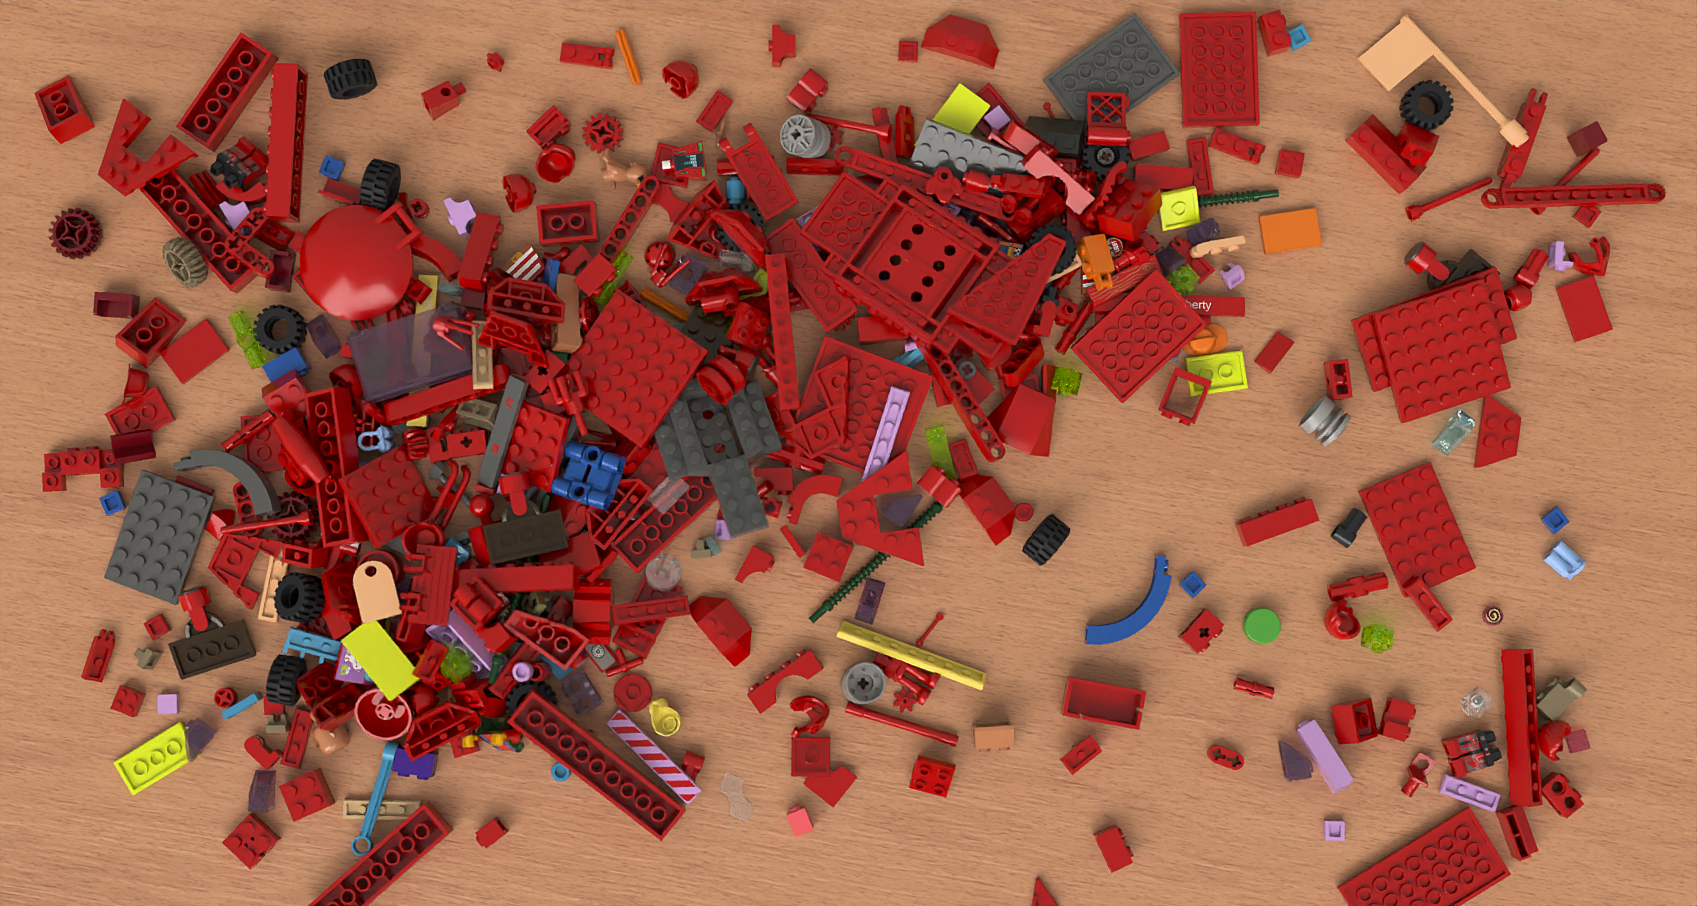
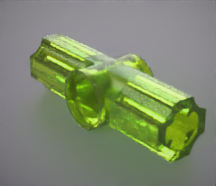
M240 311L231 314L228 320L237 337V344L242 348L251 369L261 368L268 361L259 345V341L254 337L257 335L253 333L245 312ZM250 336L251 342L246 345L245 338Z

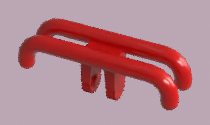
M454 460L448 462V465L451 467V473L444 487L438 485L436 488L440 492V496H432V501L436 504L426 521L435 523L442 507L446 508L447 510L439 524L443 532L448 526L471 478L469 467L461 465L460 470L463 472L462 480L455 494L451 492L459 473V466Z

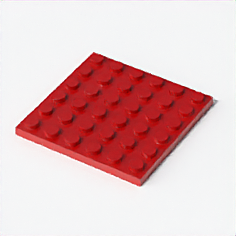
M1483 278L1372 314L1400 423L1413 421L1511 388Z
M617 289L583 338L581 347L572 354L566 363L567 366L561 370L556 378L561 376L564 378V375L580 370L588 395L582 398L585 408L644 449L710 352Z
M825 335L795 419L799 423L828 408L813 372L844 356H849L846 443L819 457L864 473L891 387L894 386L909 391L910 394L887 462L888 464L906 451L934 376ZM786 439L785 444L795 447L792 442Z

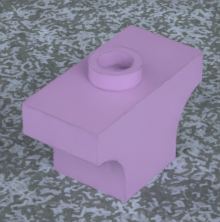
M451 197L443 200L450 214L447 217L451 225L456 226L459 235L463 238L470 235L469 228L474 223L477 215L472 202L465 200L458 203Z
M226 201L219 204L227 218L225 222L231 230H234L252 210L250 205L244 201L235 206ZM242 228L241 234L245 236L250 235V228Z

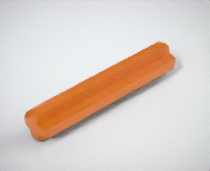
M624 29L619 30L615 34L631 81L634 85L642 82V78L627 34Z
M644 287L640 292L642 298L683 323L688 320L689 313Z

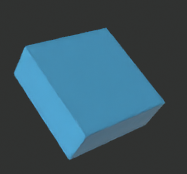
M1303 24L1287 32L1291 36L1292 43L1290 47L1293 51L1311 42Z

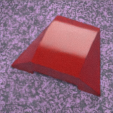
M713 180L694 196L673 222L666 240L722 261L730 249H727L719 242L720 239L715 235L717 230L714 229V225L718 223L707 212L709 209H725L724 207L729 206L716 180Z
M491 311L476 343L494 349L497 344L528 354L529 362L548 368L549 364L535 327L525 321Z
M1020 383L991 412L987 419L1002 443L1029 455L1049 457L1056 398Z
M324 661L299 677L296 686L321 730L333 731L355 716L354 710L357 700L364 692L373 687L334 680L333 671L335 666Z

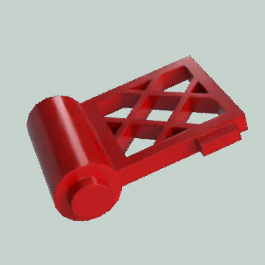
M1087 92L1086 144L1126 146V142H1130V131H1127L1126 109H1129V97H1125V93ZM1091 98H1098L1103 103L1096 107L1091 103ZM1112 99H1121V104L1115 108L1110 101ZM1105 105L1112 110L1107 116L1100 111ZM1096 113L1103 119L1100 122H1091V117ZM1116 114L1121 118V123H1114L1109 118Z

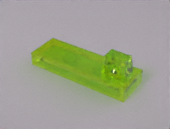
M622 252L614 265L619 270L616 273L618 276L613 282L605 284L603 287L604 291L598 297H593L596 303L602 306L608 304L614 295L612 293L634 257Z
M939 425L924 429L932 464L935 467L937 465L941 466L946 471L945 475L949 479L952 477L956 479L944 426Z

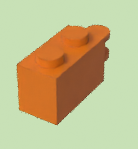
M1105 234L1083 237L1077 243V253L1081 257L1082 270L1086 274L1087 280L1094 279L1097 290H1102L1104 287L1107 289L1112 288L1113 282L1110 274L1115 270Z

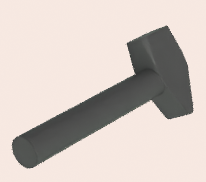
M441 461L436 462L430 469L429 479L438 478L445 485L448 477L444 474V471L447 467ZM455 484L453 485L451 491L454 494L458 486H456ZM463 493L460 500L469 508L471 499Z

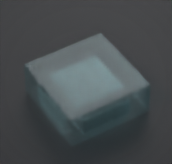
M712 535L705 539L714 556L722 553Z

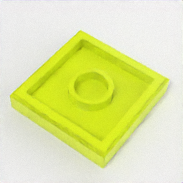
M1195 186L1161 193L1162 206L1159 209L1163 231L1200 223Z

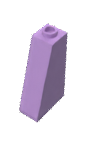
M1307 719L1300 723L1297 734L1333 795L1349 786L1354 779L1315 719L1311 722Z

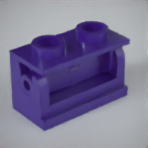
M404 747L396 748L393 772H398V776L409 777L411 774L417 775V779L428 780L435 776L433 772L436 769L439 753L431 751L411 762Z

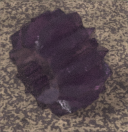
M1208 218L1186 231L1187 238L1192 246L1207 242L1219 235V226L1214 218Z

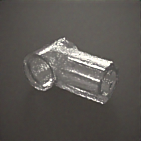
M725 249L720 250L718 266L733 267L744 273H755L756 265L745 253Z

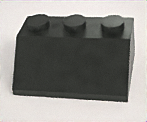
M1029 116L1025 127L1057 148L1059 152L1055 157L1081 159L1086 121Z

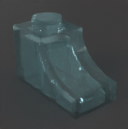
M1459 409L1447 421L1443 430L1433 440L1432 445L1448 456L1472 432L1475 420Z

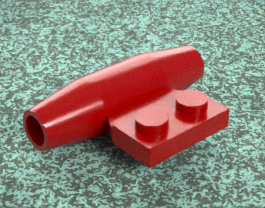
M286 416L277 418L272 423V426L283 445L277 458L279 463L288 471L291 479L299 487L305 485L309 477L318 486L326 483L331 478V475L322 457L311 442Z

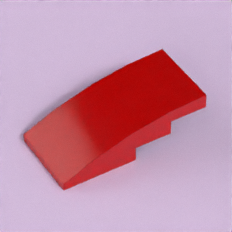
M648 570L631 603L678 597L682 587ZM667 618L622 624L619 626L611 642L646 659Z

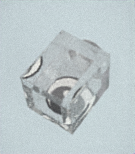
M1476 687L1460 703L1464 706L1462 710L1469 717L1479 718L1495 704V701L1483 688Z

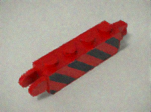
M1532 88L1526 101L1519 108L1516 121L1528 132L1529 139L1518 148L1507 142L1497 170V174L1502 178L1499 188L1511 187L1512 182L1516 183L1522 177L1547 107L1545 103L1548 93L1543 92L1539 97V101L1535 102L1533 100L1537 89Z

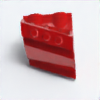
M579 579V590H574L573 628L589 639L587 644L610 645L614 628L611 606L615 605V594L612 591L611 579H595L592 583L587 579Z

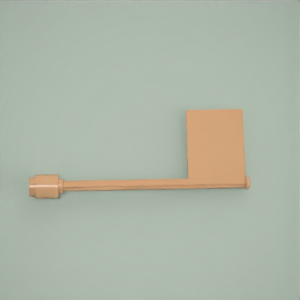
M1404 15L1400 19L1398 26L1358 58L1389 92L1433 55L1501 125L1500 128L1502 130L1500 133L1512 146L1515 145L1518 148L1529 139L1528 132L1515 119L1512 121L1510 119L1507 120L1409 18V15Z

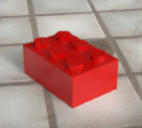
M1126 179L1097 214L1100 232L1134 242L1162 206L1160 188Z
M594 200L536 206L539 243L542 247L600 242L597 204Z

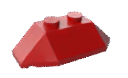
M952 14L926 29L921 48L991 69H994L999 49L987 25Z
M709 209L707 211L709 215L757 267L763 269L766 263V238L762 235L764 231L757 224L754 226L750 220L752 218L744 210Z
M731 267L724 269V272L717 273L716 271L705 273L704 276H700L685 297V302L689 306H694L698 302L701 303L702 296L720 294L729 287L738 289L739 296L763 292V287L739 269Z
M508 277L488 291L487 310L489 312L496 311L535 325L564 323L566 304L560 300L547 284Z
M977 475L962 481L958 478L957 480L961 483L960 488L963 489L959 497L995 546L1011 535L1016 507L994 477Z
M639 478L620 480L614 499L611 501L607 511L592 506L586 509L589 539L605 551L653 492V489Z
M700 596L689 605L690 615L696 624L734 667L750 655L752 627L727 598Z
M446 701L412 719L403 747L412 762L481 726L482 723L475 709Z

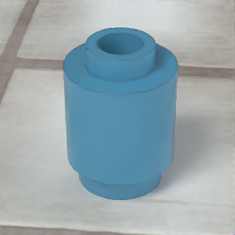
M731 177L730 181L726 182V199L730 206L733 203L744 204L745 186L739 177Z

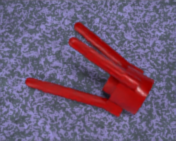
M667 243L664 244L653 269L649 272L652 275L650 280L659 288L665 286L670 279L691 262V259H687L683 263V260L680 259L668 272L662 268L657 270L668 246Z
M438 315L433 323V329L438 331V336L443 337L460 350L464 348L445 333H450L451 329L470 335L474 333L468 329L453 325V323L474 327L480 326L478 323Z
M587 429L589 434L605 439H601V441L582 440V444L600 446L601 450L611 453L615 452L617 438L612 437L610 434ZM595 453L593 457H598V453Z

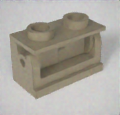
M473 399L459 404L456 413L465 418L464 423L493 430L499 407L497 404Z

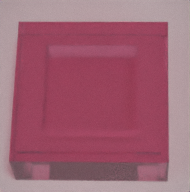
M1585 729L1573 731L1565 737L1569 753L1590 749Z

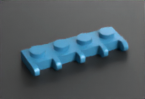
M290 627L282 653L286 654L288 648L300 651L299 658L302 659L305 653L320 656L318 660L320 664L323 663L324 658L336 661L341 640H334L327 636Z

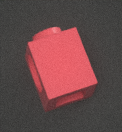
M799 804L789 808L790 812L786 816L795 837L813 830L814 827L805 806L800 807Z

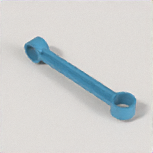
M388 740L382 755L383 761L360 834L351 843L353 853L358 856L366 855L373 848L371 835L392 771L396 748L401 746L400 743ZM358 839H365L369 844L367 851L364 853L356 848Z

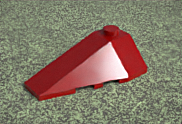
M516 609L503 624V626L565 671L589 642L586 636L573 627Z

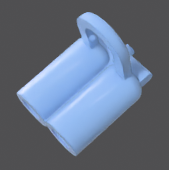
M380 426L376 431L361 433L357 439V444L364 451L378 449L382 453H387L397 447L396 443L391 441L395 437V431L390 427ZM372 435H377L380 440L376 446L365 447L362 445V438L364 436L372 437Z
M1562 540L1556 542L1551 551L1543 558L1562 577H1567L1569 580L1574 575L1579 574L1586 565V561L1581 559Z

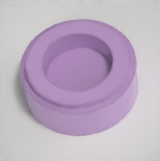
M528 662L517 663L513 668L514 678L519 682L530 680L533 676L531 664Z

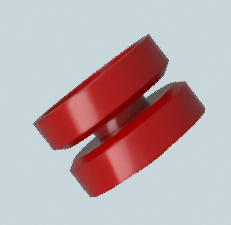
M716 355L709 361V366H704L697 372L696 377L700 386L712 399L722 405H726L734 397L733 393L738 394L746 386V382L741 372L731 361L721 355Z
M387 550L370 551L358 561L356 570L359 566L369 561H378L385 564L393 574L396 587L403 580L405 573L404 564L400 557L393 552ZM374 566L366 569V575L369 577L374 576L377 572Z

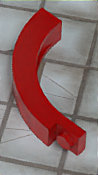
M421 235L411 243L412 255L433 264L443 273L449 283L458 279L457 275L462 261L447 246L425 235Z

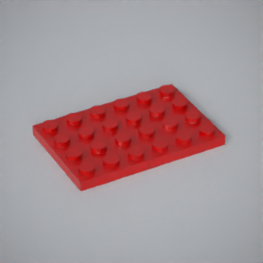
M1256 12L1180 13L1182 128L1259 126Z
M1154 269L1073 344L1070 349L1123 404L1203 330L1207 324L1157 269Z
M1431 462L1358 491L1404 598L1409 597L1403 587L1416 576L1421 577L1427 587L1430 588L1476 568Z

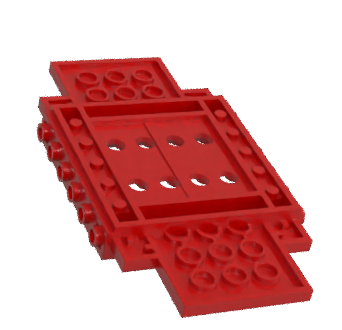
M843 171L800 230V235L830 254L821 266L820 271L834 279L835 290L841 295L847 294L856 305L861 306L862 304L868 308L867 311L875 317L877 315L880 316L886 325L890 327L895 326L904 337L909 338L910 336L916 340L915 343L923 349L926 347L930 350L932 346H935L949 356L960 340L993 361L1005 344V341L946 312L948 307L954 305L963 296L969 294L974 288L988 280L1014 259L1000 251L1001 245L996 238L986 236L977 226L972 227L964 217L952 214L947 206H940L933 197L928 194L923 195L913 184L908 185L904 182V184L899 185L886 176L878 189L874 191ZM915 225L923 227V232L920 235L912 232V228ZM909 240L912 243V248L904 250L901 247V243ZM947 246H953L956 252L954 255L948 256L945 254L944 249ZM899 256L901 263L897 266L890 263L891 257ZM935 262H942L945 266L944 269L936 271L933 268ZM887 271L890 274V279L881 281L879 274ZM925 277H931L934 283L930 287H925L922 284V280ZM915 292L922 295V300L918 303L911 300V295Z

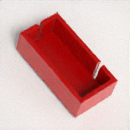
M1067 676L1060 714L1078 719L1081 716L1082 719L1139 730L1142 712L1137 711L1136 707L1143 709L1146 691Z

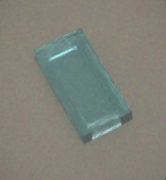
M442 283L438 285V290L446 296L462 297L463 289L458 285Z

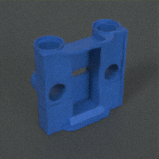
M573 440L569 441L566 446L565 455L570 460L563 478L557 476L554 479L552 492L558 496L607 511L621 480L626 458L601 450L595 446H588ZM598 453L597 459L592 460L593 455ZM588 466H591L592 468L590 470L587 481L583 483L582 481L585 476L586 470ZM584 489V494L579 497V492Z

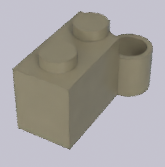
M1553 677L1547 682V687L1543 691L1536 693L1537 711L1546 720L1555 721L1574 700L1582 697L1587 689L1576 678L1566 682L1562 677Z

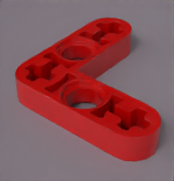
M257 207L251 210L227 237L224 245L226 251L260 277L269 278L275 271L273 262L249 245L268 222L264 209ZM257 214L259 216L262 214L263 219H258L255 222V226H257L255 228L253 225V222L256 220L255 215ZM244 227H249L252 229V233L245 236L241 234V230ZM237 242L238 248L233 247L230 249V243L235 244ZM253 253L255 259L253 261H246L244 259L245 254ZM259 259H261V265L265 267L269 265V271L265 270L264 272H262V267L259 264H257Z

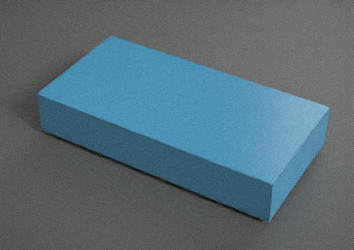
M261 692L250 695L222 712L221 715L224 719L232 718L262 700Z

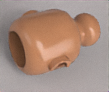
M310 713L311 719L316 722L312 713ZM345 723L333 731L321 730L319 726H316L313 729V742L318 750L320 749L325 755H330L350 743V732L347 730Z

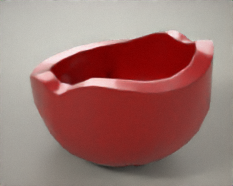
M655 241L647 247L644 259L651 269H653L665 243L668 244L666 248L668 252L664 253L657 270L661 268L667 270L673 264L676 253L673 246L667 241Z

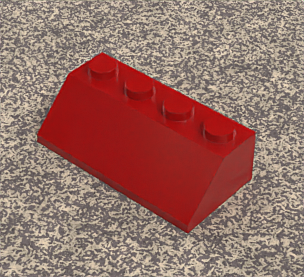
M1374 114L1346 140L1398 194L1404 192L1427 168L1425 165L1414 166L1410 163V160L1399 155L1397 137Z
M588 466L586 470L585 476L582 481L583 483L587 481L590 470L592 468L591 466ZM584 489L579 492V497L584 494ZM554 494L550 500L547 512L561 510L566 536L573 538L579 535L587 522L585 511L589 505Z

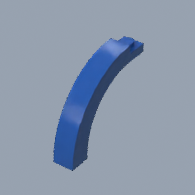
M1155 555L1151 586L1138 608L1127 617L1113 623L1104 625L1086 624L1084 644L1101 645L1126 639L1144 628L1155 617L1165 601L1171 582V575H1164V571L1168 569V560L1165 559L1166 555Z

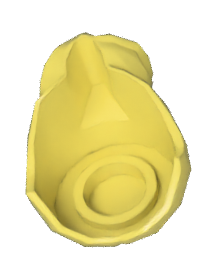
M654 699L649 706V712L655 732L661 736L673 735L679 730L681 725L679 713L670 708L665 699Z

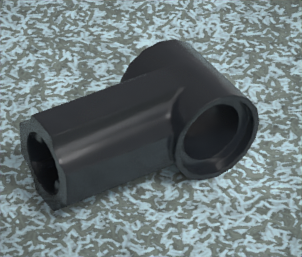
M1352 508L1344 521L1333 530L1330 537L1345 548H1348L1354 542L1357 536L1356 533L1367 519V516L1360 510Z

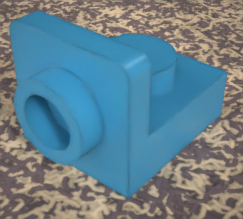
M452 537L445 543L444 547H456L458 549L456 566L461 562L464 564L470 557V546L466 545L464 547Z

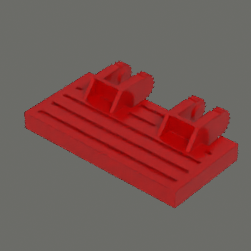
M417 544V554H406L405 559L422 561V567L404 566V571L423 573L422 576L413 575L412 592L420 594L401 593L400 598L406 600H418L417 606L399 605V610L418 612V615H408V623L449 626L451 609L449 604L452 601L458 550L456 547Z

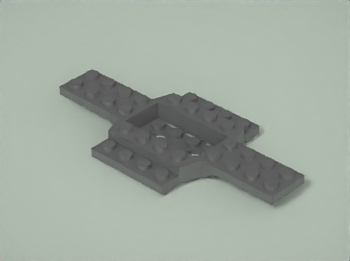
M686 322L673 325V327L681 331ZM758 379L746 382V386L738 394L733 393L734 397L725 405L742 453L741 456H739L722 404L712 399L703 390L698 381L691 380L654 433L669 481L686 476H709L730 538L769 528V523L748 464L762 455L779 451L782 447ZM710 410L714 416L711 419H705L702 414L704 411ZM718 444L725 447V451L721 454L716 453L714 447Z

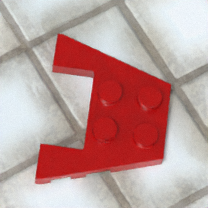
M233 533L224 534L208 568L251 610L254 608L260 593L243 585L259 551L278 558L283 549V543L286 542Z

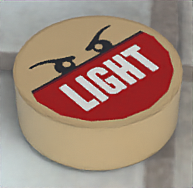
M1109 238L1107 244L1111 257L1114 258L1121 254L1123 244L1117 238Z

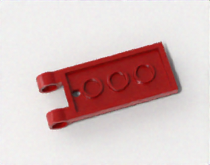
M750 122L743 126V130L750 142L735 151L727 137L718 141V144L763 218L768 222L798 204L799 201ZM745 151L750 152L748 156L744 155Z

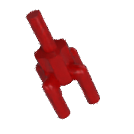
M580 370L572 372V374H566L564 378L561 376L547 381L555 404L557 406L564 405L567 415H574L581 436L587 434L588 430L581 411L586 409L582 398L586 397L588 392Z

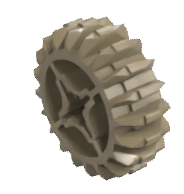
M183 237L173 238L163 246L162 253L165 264H167L168 270L171 271L172 275L182 285L193 288L207 279L208 268L205 265L206 262L203 260L198 249L188 239Z

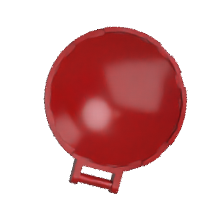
M400 201L392 205L385 212L365 205L342 206L324 214L309 229L300 251V273L308 294L323 310L342 319L366 320L388 312L403 298L408 290L407 287L414 270L411 243L424 232L415 225L404 211V206ZM396 213L411 231L409 235L393 217Z

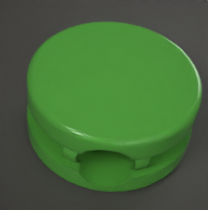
M1267 608L1252 609L1245 615L1243 620L1245 635L1256 643L1267 644L1274 641L1281 630L1279 617L1275 612Z

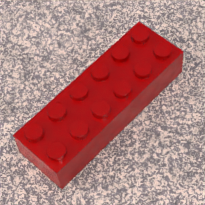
M240 32L176 125V128L215 153L279 58Z

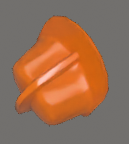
M1217 324L1207 325L1183 348L1189 355L1194 357L1219 353L1227 344L1226 331Z

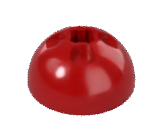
M378 686L364 692L357 700L354 710L355 718L360 728L368 735L381 740H392L404 735L409 729L413 717L411 703L403 692L390 702Z

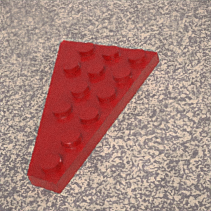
M1048 234L1029 250L1008 263L1003 269L997 271L988 280L974 288L969 294L963 296L954 305L948 307L946 313L1016 346L1067 242Z

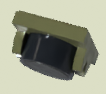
M550 591L522 592L524 596L521 597L522 602H519L521 607H518L517 610L546 619L552 608V595L549 594Z

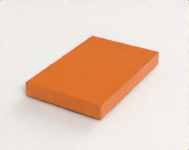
M1316 208L1258 217L1264 255L1322 246Z

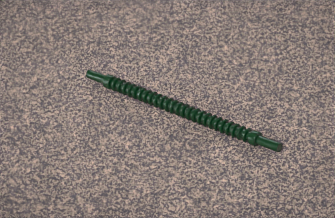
M1278 189L1267 191L1252 190L1246 193L1242 191L1241 194L1236 192V194L1230 193L1228 195L1226 193L1225 196L1222 194L1219 196L1215 194L1214 197L1209 195L1208 198L1206 196L1203 198L1199 196L1198 206L1199 208L1203 205L1204 207H1207V205L1212 207L1213 204L1215 206H1218V204L1222 206L1224 203L1228 205L1229 202L1231 204H1234V202L1239 204L1240 201L1245 203L1246 200L1247 202L1251 200L1257 202L1260 199L1279 197Z
M543 496L539 509L541 513L547 512L551 496ZM534 555L525 557L522 562L523 564L533 563L532 560L535 557ZM522 592L512 593L514 596L510 598L512 602L509 603L511 605L510 608H507L509 610L506 613L507 619L515 609L517 610L518 607H521L519 602H522L521 597L524 596ZM505 650L501 654L495 653L496 655L492 657L491 662L493 665L487 682L495 684L500 666L503 665L505 660L503 656H506Z
M939 501L934 502L931 508H927L928 511L923 512V516L919 515V519H915V523H911V527L907 526V529L923 528V524L927 525V521H931V517H936V513L939 514L943 511L942 508L944 506ZM878 552L879 555L874 556V560L870 559V563H866V567H862V571L858 570V574H854V578H850L849 582H845V586L841 585L842 588L837 589V593H833L834 596H829V600L826 599L822 602V606L809 617L811 622L814 624L827 611L830 612L834 605H838V601H842V597L846 598L845 595L850 594L849 591H853L854 586L858 587V583H862V579L866 580V576H870V572H874V568L878 569V565H882V561H887L886 558H890L891 555Z

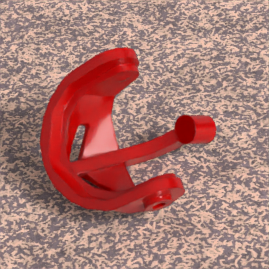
M1594 237L1589 243L1591 247H1594L1598 261L1583 262L1576 252L1568 253L1569 261L1573 262V268L1578 272L1587 275L1605 276L1610 255V244L1605 237L1600 239ZM1599 242H1600V245H1601L1602 250H1603V255H1602L1601 249H1600V247H1599V245H1598Z
M801 696L791 701L790 708L793 711H803L812 720L801 728L795 727L791 733L792 737L798 738L800 733L808 730L811 734H816L824 727L829 717V708L823 700L813 696ZM813 708H817V709L821 710L822 712L819 713V712L813 710Z

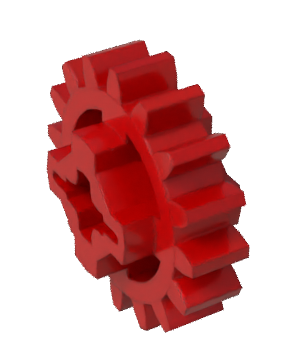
M598 113L597 118L591 115L592 121H585L588 127H582V130L586 132V134L582 135V138L588 139L585 141V145H591L590 150L592 152L597 149V154L599 155L606 148L615 152L614 146L620 147L621 145L618 141L624 139L620 135L624 132L623 128H619L621 126L620 121L615 122L616 117L612 116L609 118L608 113L604 117H602L601 113ZM609 124L614 126L615 132L609 130ZM603 130H605L607 135L604 134L603 137H601L599 133H603ZM591 135L597 138L596 144L592 141Z

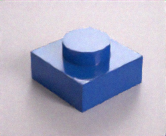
M326 155L319 173L339 181L345 163Z
M114 491L99 498L106 516L113 515L127 508L120 491Z
M1554 507L1541 518V521L1552 534L1557 533L1570 522L1558 507Z
M1194 571L1178 584L1191 598H1194L1206 586Z

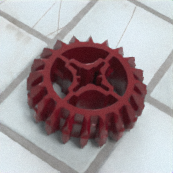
M68 208V212L61 211V217L55 216L56 222H50L54 227L53 229H48L49 232L53 233L48 238L53 241L51 245L56 248L55 251L59 254L62 253L63 257H69L73 260L76 257L83 259L84 255L90 256L89 251L96 252L95 245L100 246V243L97 242L98 239L103 238L102 235L98 234L102 231L101 227H97L100 222L95 220V215L89 214L87 210L82 211V209L76 208L74 211V209ZM82 219L86 224L77 226V224L73 223V220ZM74 242L79 247L69 248L66 243Z
M291 491L290 494L284 492L283 497L278 496L281 510L290 502L288 510L284 514L278 512L268 515L267 519L282 518L294 514L298 515L301 511L299 506H297V501L306 510L310 509L313 514V524L304 526L300 531H298L299 523L288 524L290 532L283 525L275 526L271 532H278V539L284 537L285 542H288L290 539L291 542H294V539L302 540L304 536L310 538L311 534L309 531L316 532L313 525L319 526L320 524L315 521V518H320L319 514H315L319 509L318 507H313L316 503L315 500L309 502L311 496H304L302 493L297 494L295 491Z

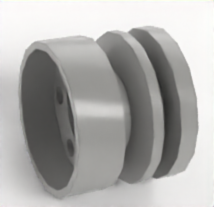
M800 114L788 118L780 132V142L783 149L790 154L803 158H820L828 150L831 141L830 131L822 121Z
M1326 395L1321 397L1309 409L1299 423V427L1308 434L1317 429L1318 431L1314 439L1318 441L1322 438L1320 444L1323 447L1336 440L1345 430L1346 425L1351 419L1348 413L1341 416L1343 413L1342 408L1333 413L1332 410L1335 402Z
M864 662L853 665L845 670L841 678L842 693L849 701L856 704L875 702L885 691L886 680L884 673L872 663ZM861 679H862V682H865V683H866L865 686H862V689H861V686H858V684H857L858 682L861 681Z

